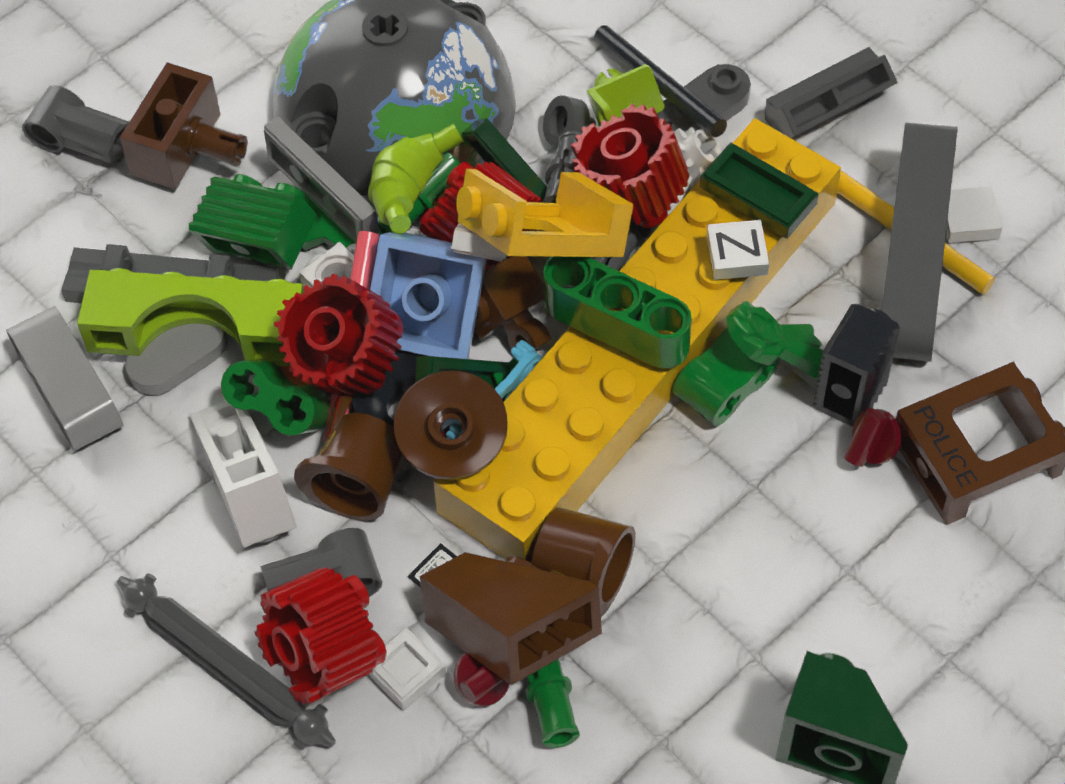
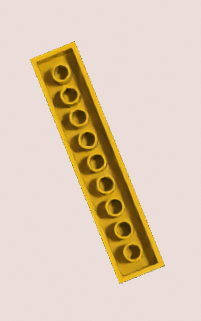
M754 118L735 139L733 144L819 193L817 205L788 239L762 225L769 260L768 275L714 280L706 236L707 225L752 221L754 219L700 188L699 180L620 270V272L678 298L688 306L691 311L692 325L690 350L687 358L680 365L673 368L655 367L575 328L569 327L503 402L507 413L508 430L504 446L495 460L485 469L474 475L451 480L436 478L433 481L437 514L505 560L508 556H517L531 563L538 535L550 513L556 508H565L576 512L673 398L675 395L672 391L673 385L683 368L695 357L707 351L727 328L726 316L729 312L744 301L752 304L835 205L841 173L839 165ZM611 308V309H609V310H612V311H623V310H625V309H621V308ZM659 331V332H658V333L664 334V335L673 334V332H670V331Z

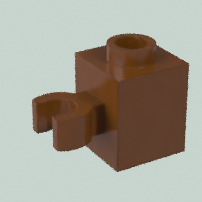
M512 256L485 270L474 331L480 340L503 328L508 334L510 349L516 347V344L523 340L537 351L538 347L551 340L544 324L538 319L533 318L530 313L544 302V284L527 256Z

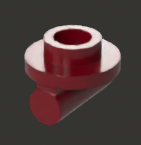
M867 408L860 414L854 423L852 440L844 454V459L859 467L864 466L865 463L884 464L892 460L897 454L901 443L900 427L894 416L886 410Z
M466 652L458 659L455 665L453 676L456 690L469 704L475 706L495 704L504 697L510 684Z

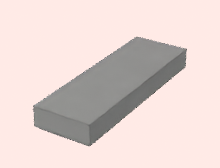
M276 117L264 125L268 159L352 241L356 243L358 231H369L379 234L376 209L282 119Z

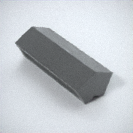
M867 47L767 98L765 120L775 130L789 138L794 137L898 82L886 55L878 57L870 47Z

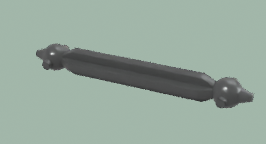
M147 573L144 579L138 578L133 580L124 576L118 578L117 584L123 592V600L127 606L124 611L126 615L134 618L137 612H145L152 627L277 724L293 726L294 734L297 737L294 745L297 748L304 750L307 744L313 745L317 743L330 748L334 746L336 740L329 730L328 720L325 717L328 709L325 706L318 704L315 709L306 710L301 701H295L288 686L173 598L158 596L154 585L156 577L152 574Z

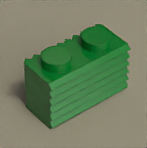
M236 174L233 180L220 177L210 178L211 185L206 187V195L202 196V203L197 205L198 212L193 214V222L189 223V231L206 248L214 253L227 254L239 259L244 258L256 263L259 261L263 264L267 263L271 266L276 265L280 268L284 267L291 270L317 216L315 211L305 202V194L296 187L286 183H277L275 189L263 187L255 179L242 174Z

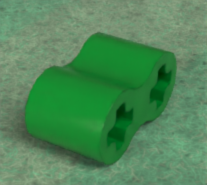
M727 327L707 351L695 357L683 368L674 382L672 391L673 394L713 426H719L736 411L750 394L759 390L771 378L780 364L781 358H778L770 365H764L751 360L732 340Z
M268 360L238 361L230 365L223 373L221 390L226 402L240 410L253 409L263 413L269 419L272 426L280 433L289 436L317 432L326 426L330 404L328 394L311 384L299 385L291 382L274 362ZM250 375H255L253 383L259 387L258 394H253L255 386L248 382ZM297 400H302L300 409L306 412L305 419L298 420L300 411L294 407Z

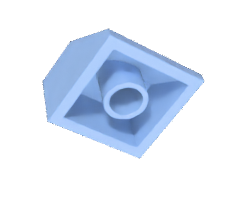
M393 231L379 236L370 290L390 304L389 308L400 316L404 330L402 338L398 339L397 343L402 345L401 350L434 357L469 359L487 262L486 258L453 252V249H451L452 243L409 233L397 234Z

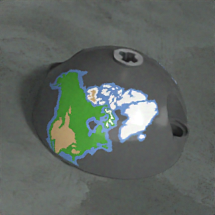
M331 0L310 16L293 35L277 70L273 87V119L276 117L282 119L360 195H368L375 158L385 147L393 145L403 137L413 138L427 133L434 135L453 123L464 142L447 152L452 154L460 164L468 162L474 168L478 163L482 165L484 160L462 137V132L474 121L487 118L507 140L513 127L516 108L510 69L501 48L486 26V16L483 10L476 4L469 2L456 3L452 0Z

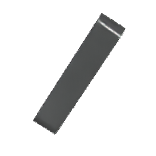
M905 122L882 312L898 322L900 327L893 358L932 361L958 127Z

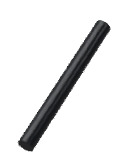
M602 25L596 30L594 34L595 41L630 70L645 64L650 66L660 94L712 137H719L725 132L727 128L726 120L609 26Z

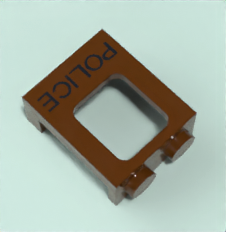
M1014 361L899 409L897 412L896 420L901 432L899 451L946 525L965 518L971 501L1044 469H1046L1052 479L1061 476L1064 471L1065 427L1059 421L1052 419L1042 404L1038 387L1030 378H1025ZM997 396L1028 442V445L993 460L985 461L976 455L955 423L952 415Z

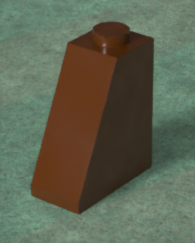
M467 552L420 576L425 623L510 685L517 683L602 634L599 586L591 581Z

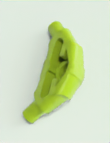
M454 123L434 135L427 133L413 138L403 137L393 145L385 147L375 158L368 197L371 204L375 207L380 221L385 225H389L394 233L402 234L409 230L411 220L408 214L413 209L417 197L431 179L434 170L444 160L443 153L464 142Z

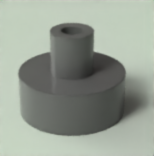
M560 95L549 103L543 118L544 137L549 144L557 146V141L564 132L577 131L582 133L581 128L583 126L588 127L593 123L596 126V121L590 117L588 106L583 100Z

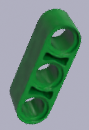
M551 256L546 261L543 268L544 303L550 316L655 367L673 368L680 365L687 358L690 350L692 317L691 311L684 302L590 257ZM572 285V286H575V287H574V288H563L562 286ZM611 308H621V309H625V310H623V311H612V310H609V309H611ZM659 331H670V332H673V334L664 335V334H660V333H658V332H659Z

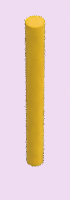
M841 170L837 193L892 231L895 207ZM945 243L942 267L984 295L993 285L995 277Z

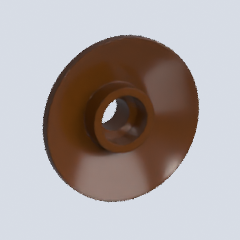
M462 371L437 372L417 381L401 398L394 417L395 439L404 458L418 471L439 479H461L485 469L495 460L503 448L508 430L506 408L497 391L480 377ZM449 425H457L463 430L462 434L456 439L445 438L442 435V431Z

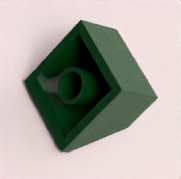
M806 651L784 715L775 761L842 784H895L908 743L866 670L854 667L851 661L837 654L822 653L818 655Z

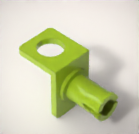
M646 64L624 74L616 69H607L610 78H607L603 72H600L595 78L594 87L586 90L599 127L601 126V121L609 122L614 115L620 118L622 116L621 110L629 108L631 104H635L636 108L645 105L647 110L650 107H654L656 113L661 112L665 107L653 71Z

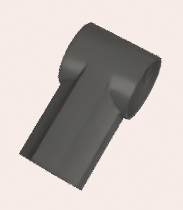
M53 85L48 87L22 125V131L34 145L45 151L57 153L63 147L112 164L114 161L120 162L125 155L120 136L129 121L87 107L72 91L62 86Z
M359 528L338 530L323 538L318 544L317 549L260 566L268 591L324 567H327L328 570L334 569L335 574L340 573L342 575V579L356 575L366 586L369 597L378 592L382 587V579L367 534Z

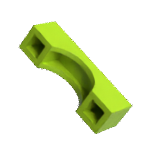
M115 268L109 271L90 269L77 325L88 353L141 356L146 347L156 337L169 329L186 324H206L217 327L231 335L239 344L245 361L268 360L278 366L290 367V365L283 361L286 355L279 350L284 344L278 341V336L280 335L278 328L274 326V322L280 321L277 311L284 310L285 308L282 301L284 299L290 300L296 292L302 295L304 288L303 284L291 283L282 279L254 281L239 280L226 275L210 278L185 276L177 272L150 274L135 273L122 268Z

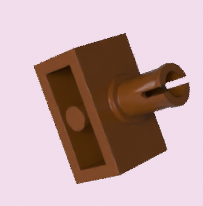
M168 62L165 64L120 136L130 175L176 190L194 158L199 154L229 163V165L234 167L241 164L239 158L244 159L248 140L245 135L235 134L214 127L221 113L212 76Z

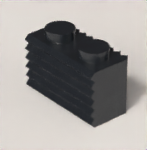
M859 304L850 305L821 353L823 355L820 359L822 362L819 365V375L817 376L819 379L816 382V392L814 393V403L812 404L816 410L853 427L860 414L867 408H873L874 403L878 401V396L882 394L883 387L887 386L900 331L898 322L892 320L887 314L878 309H868Z

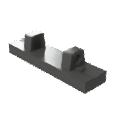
M107 244L106 250L73 248L69 268L61 291L65 302L82 303L90 269L109 271L115 268H122L135 273L150 274L177 272L185 276L210 278L226 275L239 280L269 281L280 279L278 267L233 263L231 257L225 255L210 254L209 260L130 253L127 246Z

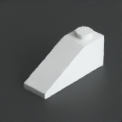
M225 401L190 414L191 421L243 547L257 542L272 541L280 536L281 533L297 528L280 474L248 410L234 408Z

